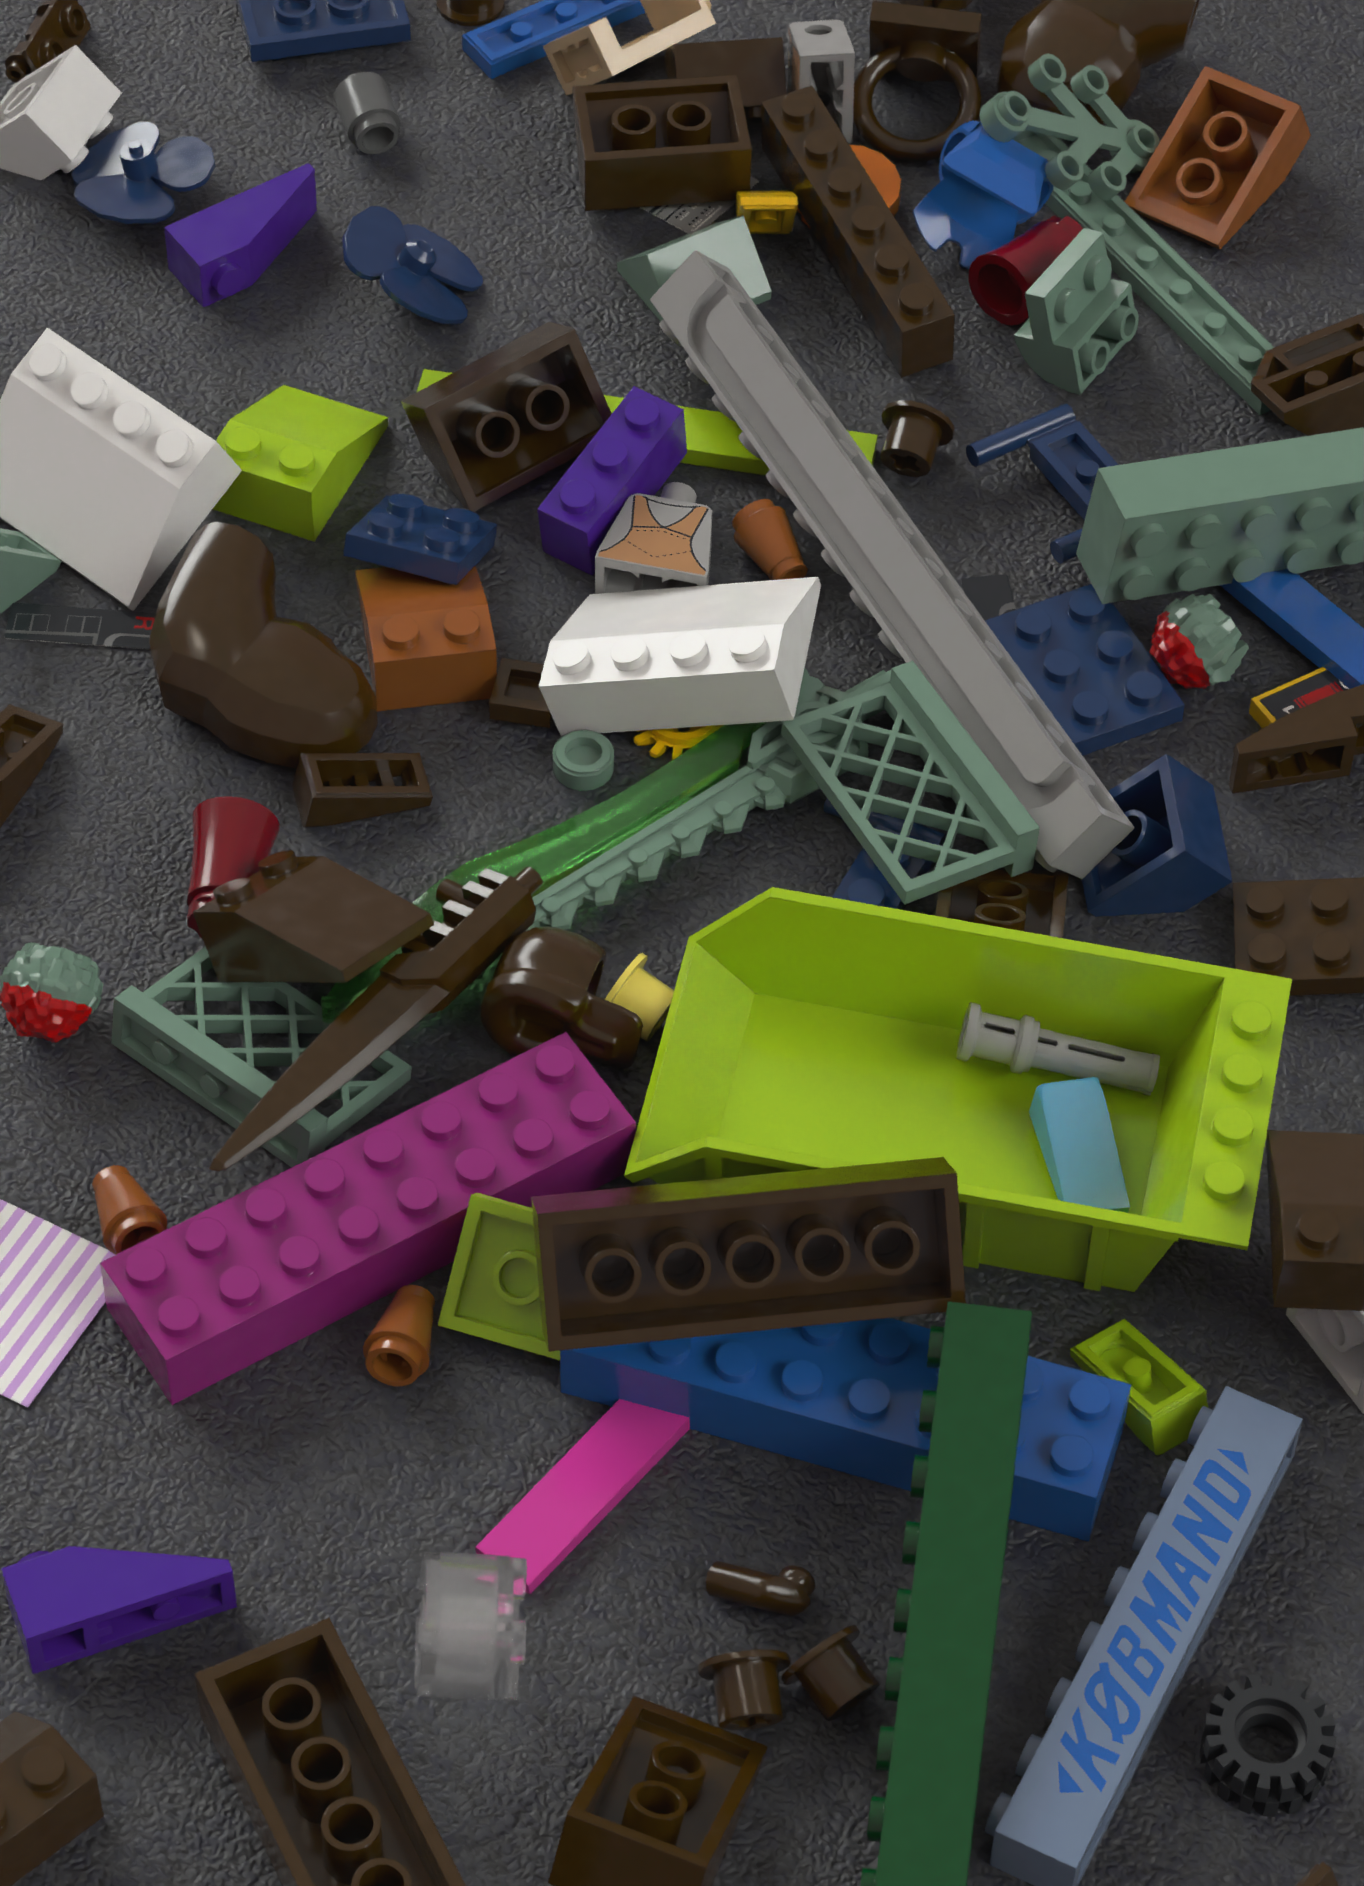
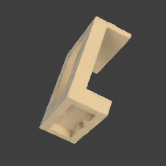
M640 0L654 30L621 47L607 17H604L544 45L543 48L567 96L573 93V86L593 85L612 77L673 46V44H677L716 24L711 13L710 0Z

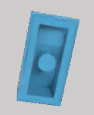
M1097 1077L1039 1085L1036 1088L1029 1109V1115L1058 1200L1128 1213L1130 1203L1108 1107L1099 1079Z

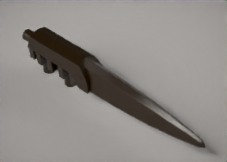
M525 867L515 877H512L511 875L506 876L485 868L478 875L479 884L468 881L462 886L450 879L443 880L437 888L436 900L444 904L442 906L444 921L440 923L433 920L434 926L401 946L402 953L394 955L380 969V976L310 1044L269 1089L220 1149L209 1169L224 1171L251 1154L352 1080L426 1015L444 1010L503 953L506 945L514 936L525 932L534 923L536 907L532 895L543 885L540 874L531 867Z

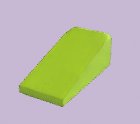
M1126 1319L1115 1323L1070 1348L1071 1357L1082 1371L1131 1384L1125 1423L1140 1441L1156 1455H1161L1188 1440L1191 1428L1200 1409L1203 1406L1208 1407L1206 1389Z

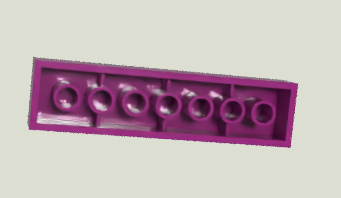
M564 1032L100 1262L106 1307L170 1404L173 1405L397 1291L400 1287L408 1285L453 1262L471 1194L481 1193L532 1208L531 1197L592 1191L624 1175L636 1133V1122L570 1036Z

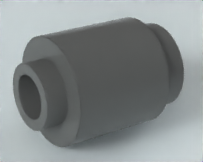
M360 72L352 74L343 80L335 90L334 100L350 142L366 154H379L392 148L398 141L401 121L384 78L376 73Z

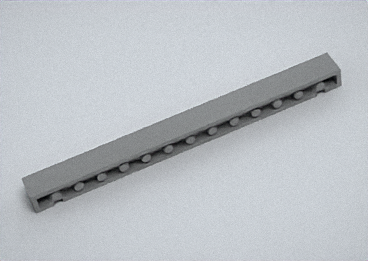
M695 250L650 298V301L663 318L659 323L660 328L673 342L686 350L689 357L685 362L689 369L703 382L710 384L716 394L712 397L715 406L726 417L739 425L742 430L738 436L739 440L749 452L763 460L770 469L766 473L767 480L779 493L791 499L797 510L793 513V516L799 525L809 534L818 538L825 549L821 552L824 561L837 574L847 578L854 589L849 595L853 602L865 614L876 619L882 628L878 633L881 642L894 655L904 659L906 663L914 661L1040 827L1035 853L1036 861L1050 872L1054 873L1059 869L1083 879L1134 829V826L731 270Z

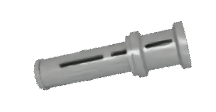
M972 1002L969 1003L965 1013L956 1057L958 1060L966 1062L971 1056L1008 1064L1010 1071L1018 1074L1029 1072L1030 1068L1034 1067L1081 1079L1097 1077L1102 1084L1141 1092L1147 1096H1150L1154 1089L1160 1063V1055L1148 1054L1095 1040L1041 1029L1040 1022L1035 1021V1018L1032 1016L1024 1015L1020 1020L982 1012L980 1004Z

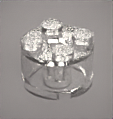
M452 1552L423 1553L418 1594L425 1595H421L419 1617L416 1616L414 1687L417 1688L416 1696L503 1701L504 1699L516 1700L519 1665L524 1664L526 1649V1621L519 1620L520 1601H524L526 1591V1558H513L508 1555Z

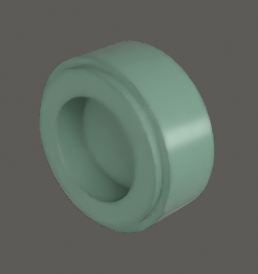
M577 730L563 735L558 739L553 748V772L555 777L561 784L574 790L587 791L603 786L610 780L614 772V749L611 742L602 734L590 730Z

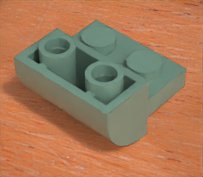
M1086 228L1082 229L1025 292L1029 319L1014 334L1015 342L1024 360L1041 378L1068 392L1079 395L1097 375L1105 370L1107 364L1124 344L1133 338L1138 330L1139 322L1138 312L1134 307L1131 283L1111 279L1112 267L1111 261L1107 257L1104 233Z

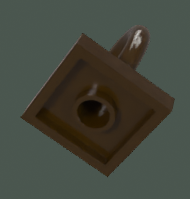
M873 0L869 19L870 59L861 68L854 81V123L867 143L886 156L910 162L940 158L942 149L950 134L962 124L978 121L981 93L977 78L980 62L981 13ZM885 74L905 76L922 82L936 80L954 82L959 94L958 113L954 121L944 131L933 137L918 140L901 138L887 131L876 119L872 107L874 89Z

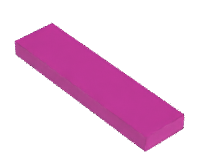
M619 1399L475 1547L476 1556L530 1595L690 1429V1418Z

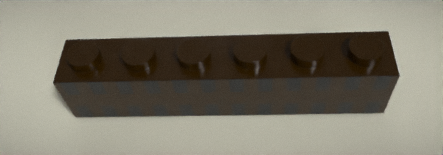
M811 85L761 102L762 149L787 191H792L797 196L798 209L901 378L953 360L955 322L953 310L813 86Z

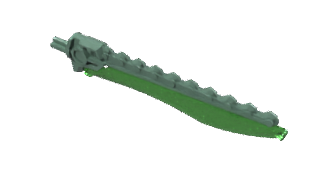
M804 668L795 717L890 683L891 670L887 672L882 670L842 692L825 686L818 678L809 676L807 669ZM881 708L861 715L859 722L862 723L885 709ZM783 721L724 725L670 763L620 794L552 828L464 863L434 884L413 901L412 904L429 912L433 920L442 923L444 921L442 906L444 904L436 900V891L443 880L450 879L462 886L468 881L479 884L478 875L485 868L506 876L511 875L515 877L525 867H531L540 874L543 885L532 895L536 907L534 923L527 930L545 926L570 929L578 907L585 903L593 904L595 907L614 904L620 885L630 878L638 880V883L656 880L665 858L672 854L681 856V858L698 856L707 834L715 830L723 832V834L742 831L748 811L758 806L766 811L783 808L784 804L790 806L820 789V787L781 735ZM821 730L806 735L812 744L838 750L843 737ZM852 739L847 753L868 758V742ZM750 746L748 763L739 769L742 752ZM840 769L838 777L848 771ZM401 947L348 982L336 983L327 997H322L321 999L322 1021L327 1024L332 1023L380 976V969L394 955L402 953ZM485 970L476 979H482Z

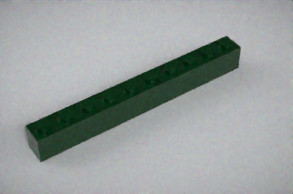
M948 1301L945 1327L931 1325L927 1367L939 1368L937 1391L923 1389L919 1432L931 1433L929 1456L915 1455L910 1493L911 1498L923 1499L920 1522H906L902 1564L915 1566L912 1590L898 1588L893 1632L906 1633L903 1658L889 1657L885 1687V1700L898 1702L895 1727H880L876 1770L889 1772L886 1798L872 1796L867 1830V1841L880 1842L877 1869L863 1867L860 1886H967L1030 1343L1032 1311Z

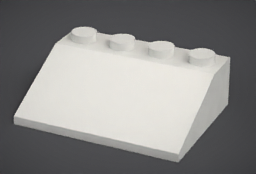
M46 328L11 373L0 399V519L29 537L132 611L135 610L242 471L217 441L49 328Z
M808 577L590 594L550 641L539 684L541 693L560 736L577 730L610 733L794 720L821 589L819 578Z

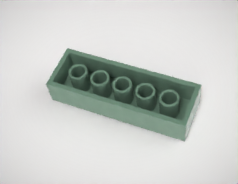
M1364 427L1098 468L1076 555L1101 603L1139 600L1144 597L1174 592L1194 591L1199 588L1232 583L1233 578L1238 582H1248L1257 578L1262 573L1288 569L1291 573H1303L1309 570L1364 562Z

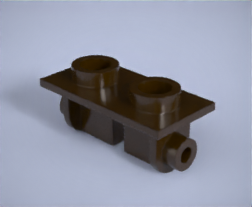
M49 0L39 5L36 11L37 16L25 33L28 41L20 42L15 51L10 53L5 60L6 75L12 82L20 81L73 46L79 47L91 24L83 7L77 0Z

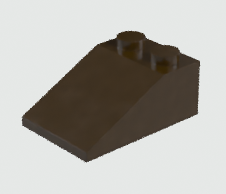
M292 850L278 852L264 858L258 863L260 871L248 878H239L220 885L213 891L215 897L213 900L193 911L219 982L346 983L434 926L431 914L324 856L296 857Z
M1002 867L939 891L935 916L1063 938L1069 873L1058 871L1053 873L1048 870L1032 869L1011 877L1005 868Z
M1267 1130L1266 1152L1274 1307L1364 1311V1134Z
M633 1696L566 1814L548 1884L553 1886H712L765 1759L768 1746Z

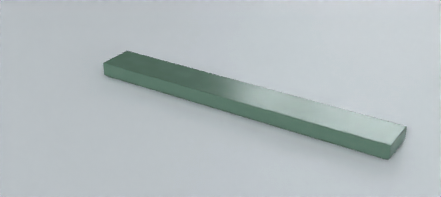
M1024 130L1013 138L1016 142L1048 161L1068 148L1057 137ZM1086 164L1083 165V177L1070 188L1060 190L1053 186L1052 193L1045 204L1059 218L1069 216L1076 220L1082 228L1103 232L1107 257L1111 261L1112 270L1124 282L1131 283V289L1259 415L1270 411L1251 392V381L1256 376L1265 352L1274 347L1118 195H1115L1110 200H1103L1097 197L1089 186L1088 177L1092 170Z

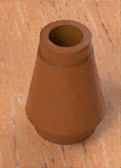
M770 499L756 500L743 507L732 521L736 544L771 580L804 578L808 569L803 562V557L785 509L775 506Z
M114 1165L106 1167L97 1173L93 1179L92 1187L95 1192L103 1242L110 1252L118 1254L166 1230L167 1218L134 1177L131 1176L127 1168Z
M418 1285L400 1287L364 1342L363 1353L366 1358V1368L375 1379L391 1386L409 1385L418 1376L422 1375L429 1366L435 1298L427 1289Z

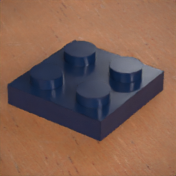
M387 495L346 533L343 556L457 585L494 547L497 524L480 520L477 513L467 509L452 508L442 510L424 505L423 500L413 495Z

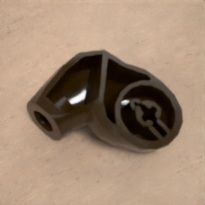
M1042 0L1038 6L1017 20L1006 36L997 76V94L999 92L1016 91L1028 100L1031 107L1063 115L1044 92L1039 91L1033 86L1028 77V68L1044 54H1052L1064 65L1066 78L1063 83L1074 96L1075 94L1071 88L1072 77L1087 65H1094L1100 68L1106 75L1109 83L1106 95L1122 111L1139 83L1141 69L1184 49L1200 0ZM1079 100L1099 124H1104L1103 120L1089 103Z
M220 522L204 525L193 534L159 602L149 638L150 654L164 707L177 715L206 727L234 751L274 765L297 769L301 753H357L369 743L378 725L376 696L362 669L339 651L329 637L311 624L277 617L275 607L276 570L273 554L259 537L238 525Z

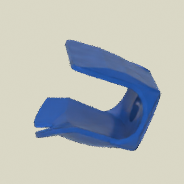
M970 121L962 124L950 134L942 149L939 161L940 182L922 199L912 212L919 233L932 251H937L949 241L958 244L961 248L959 265L961 268L969 269L973 260L978 256L1013 240L1016 225L1035 216L1044 206L1053 190V185L1048 180L1045 172L1048 160L1013 139L1009 142L995 140L986 132L981 121Z

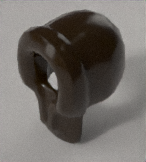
M535 927L514 936L506 945L497 963L481 1003V1022L489 1037L506 1052L515 1056L566 1032L587 1059L618 1068H629L636 1060L643 1023L636 1013L596 996L603 975L607 952L597 943L577 933L557 927Z

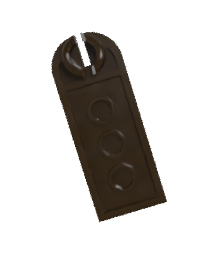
M1364 877L1233 883L1235 969L1291 978L1292 983L1289 996L1364 993Z

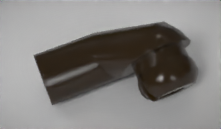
M716 1561L707 1573L706 1590L710 1596L790 1617L802 1613L811 1604L809 1596L815 1590V1580L810 1572L796 1565L784 1567L779 1575L776 1576Z

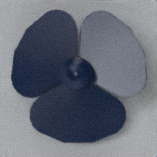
M136 122L108 134L89 149L84 160L73 170L72 178L76 186L75 199L81 207L103 219L126 224L158 223L164 221L174 213L175 203L171 195L162 189V186L180 192L195 190L207 183L216 167L212 148L197 137L183 136L168 141L155 154L154 151L160 140L158 127L152 122Z
M370 206L353 216L342 238L344 261L347 267L362 279L370 281L380 279L383 290L395 302L420 317L441 324H461L466 320L468 311L462 300L435 279L464 291H476L482 285L483 278L470 258L448 240L424 227L415 224L403 225L392 211L380 206Z

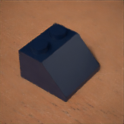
M1165 754L1108 791L1132 823L1134 829L1082 879L1089 913L1095 917L1185 912L1233 882L1214 786L1168 754Z

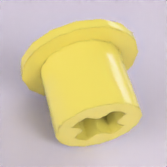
M640 953L619 977L605 1000L636 1013L643 1023L640 1038L648 1042L666 1020L674 990L643 969L647 956L644 953Z

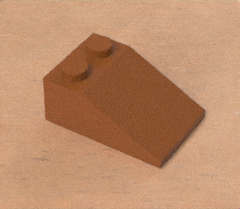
M1205 66L1126 198L1125 203L1141 216L1217 249H1221L1284 182L1309 140L1311 134L1301 105Z
M476 565L457 585L389 567L355 570L377 711L491 698L497 676L496 644L487 599Z

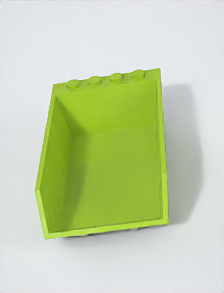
M771 887L688 938L624 1176L632 1183L650 1178L659 1184L944 1157L957 1173L963 1266L978 1269L979 1263L1083 1282L1084 1288L1100 1291L1101 1286L1135 1292L1175 1241L1178 1242L1179 1238L1248 1250L1292 979ZM970 1002L980 1004L982 1012L1020 1020L1024 1015L1032 1016L1035 1018V1021L1040 1022L1041 1029L1095 1040L1134 1051L1160 1055L1158 1075L1150 1096L1143 1095L1141 1092L1100 1083L1106 1099L1130 1203L1128 1213L1058 1200L1029 1115V1109L1036 1088L1039 1085L1081 1078L1031 1067L1029 1072L1013 1073L1010 1071L1008 1064L971 1056L967 1062L958 1060L956 1057L960 1032Z

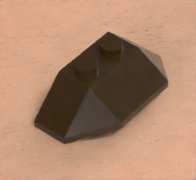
M1364 313L1266 351L1256 376L1251 381V392L1283 422L1307 436L1364 427Z

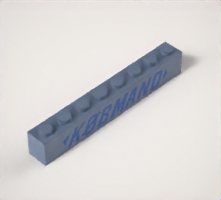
M1225 1386L1214 1410L1205 1406L1200 1409L1187 1444L1194 1446L1187 1462L1177 1458L1173 1461L1161 1488L1160 1497L1167 1500L1159 1516L1148 1511L1137 1531L1132 1550L1139 1554L1132 1568L1127 1569L1119 1566L1110 1582L1104 1599V1605L1110 1607L1102 1625L1091 1621L1080 1640L1075 1660L1082 1664L1073 1681L1062 1677L1053 1691L1045 1713V1717L1052 1719L1050 1726L1043 1738L1032 1734L1021 1753L1015 1774L1023 1778L1013 1796L1002 1792L993 1806L985 1827V1833L994 1837L990 1859L991 1866L1034 1886L1079 1885L1294 1457L1302 1418Z

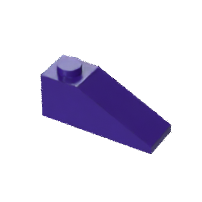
M307 163L164 227L168 269L203 308L252 286L317 212L315 169Z
M68 1546L53 1552H34L26 1555L16 1564L1 1568L8 1605L32 1674L237 1607L233 1570L228 1559Z

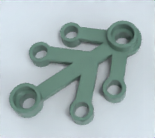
M1044 54L1028 68V77L1033 86L1039 91L1044 92L1063 115L1031 107L1028 100L1016 91L999 92L981 107V123L986 132L997 141L1009 142L1024 130L1073 141L1066 151H1061L1048 161L1045 166L1048 180L1060 190L1070 188L1083 177V165L1098 148L1109 150L1112 157L1111 160L1102 163L1088 177L1091 190L1097 197L1103 200L1112 199L1126 187V175L1128 173L1142 172L1160 143L1156 132L1150 126L1138 120L1127 119L1106 95L1109 83L1106 75L1100 68L1094 65H1087L1072 77L1071 88L1075 94L1074 96L1063 83L1066 78L1064 65L1052 54ZM1079 100L1089 103L1107 126L1099 124Z

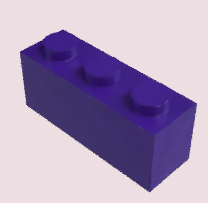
M635 386L630 390L537 508L543 552L590 575L595 573L597 550L628 497L636 493L654 496L687 454L684 409Z

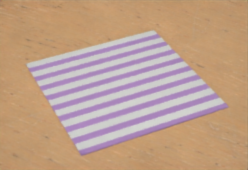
M0 1199V1394L28 1408L105 1304L100 1262L116 1254Z

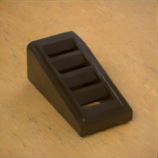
M301 753L293 780V793L303 827L330 826L431 805L433 798L420 753ZM401 776L404 786H395L392 777ZM376 781L377 786H370L369 782Z

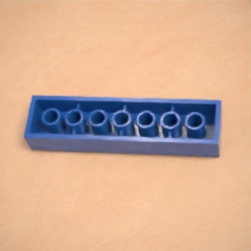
M881 1318L561 1350L560 1392L611 1407L621 1399L690 1418V1429L911 1491L915 1455L929 1456L931 1433L919 1432L923 1389L937 1391L939 1368L927 1367L931 1329L893 1318ZM1028 1356L1009 1519L1089 1542L1124 1429L1131 1384Z

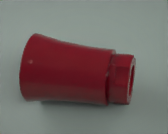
M1052 216L1046 221L1038 222L1022 235L1005 245L975 258L970 265L968 279L973 297L980 308L987 315L1002 324L1017 325L1024 322L1029 316L1025 292L1082 231L1081 225L1069 216L1064 218Z
M221 796L199 803L193 811V857L187 895V905L189 907L187 926L195 930L200 938L202 936L193 911L215 898L213 891L220 885L235 879L248 878L260 871L258 863L271 853L280 830V824L275 814L260 803L241 797Z

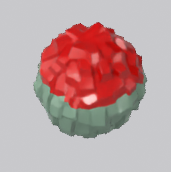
M1191 594L1183 600L1176 598L1167 605L1163 613L1157 616V624L1155 625V632L1152 634V646L1149 652L1160 664V668L1170 684L1177 683L1185 689H1205L1208 686L1230 681L1231 675L1241 665V659L1249 649L1246 642L1239 640L1242 633L1235 626L1232 618L1219 609L1221 604L1211 594L1206 596Z
M32 942L26 943L21 951H17L0 976L1 1006L6 1010V1018L15 1028L17 1036L44 1038L47 1041L57 1043L61 1039L70 1038L72 1034H75L79 1026L88 1021L89 1015L97 1010L101 1002L104 984L99 979L100 969L91 958L66 948L54 945L47 947Z

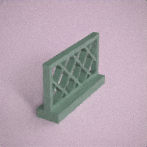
M914 661L893 667L891 669L890 683L799 715L794 717V720L782 722L781 735L904 904L1002 867L1005 868L1011 877L1033 869L1040 827ZM884 708L894 721L892 730H887L860 723L859 719L861 715ZM821 730L843 737L838 750L812 744L806 735ZM856 739L885 747L881 760L877 761L847 753L851 740ZM894 749L920 756L925 762L923 772L889 764ZM840 769L873 777L869 792L843 786L837 779ZM885 780L915 788L916 791L912 802L908 803L878 795L882 781ZM925 791L952 798L957 805L955 813L950 814L920 806ZM871 811L905 820L900 835L873 828L868 821ZM914 822L948 831L943 846L909 838ZM961 834L983 840L989 850L974 855L952 849L956 835ZM902 854L937 863L935 870L911 879L900 865Z
M205 946L144 992L131 985L114 998L111 1044L237 1129L257 1103L276 1083V1081H272L256 1070L254 1066H291L307 1049L299 1048L298 1033H322L337 1016L286 982H202V975L213 967ZM166 1001H194L195 1015H175L163 1007L162 1004ZM203 1001H240L241 1015H204ZM249 1001H275L286 1009L287 1015H250ZM205 1033H242L244 1048H224L206 1036ZM252 1033H288L289 1048H253ZM385 1051L369 1065L383 1074L376 1081H349L327 1098L340 1099L341 1108L327 1118L313 1109L261 1147L290 1167H294L324 1152L326 1146L410 1081L412 1066L390 1051Z

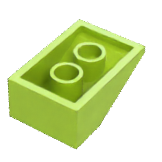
M282 385L231 418L216 439L217 443L242 471L213 507V510L315 542L389 426L388 417Z

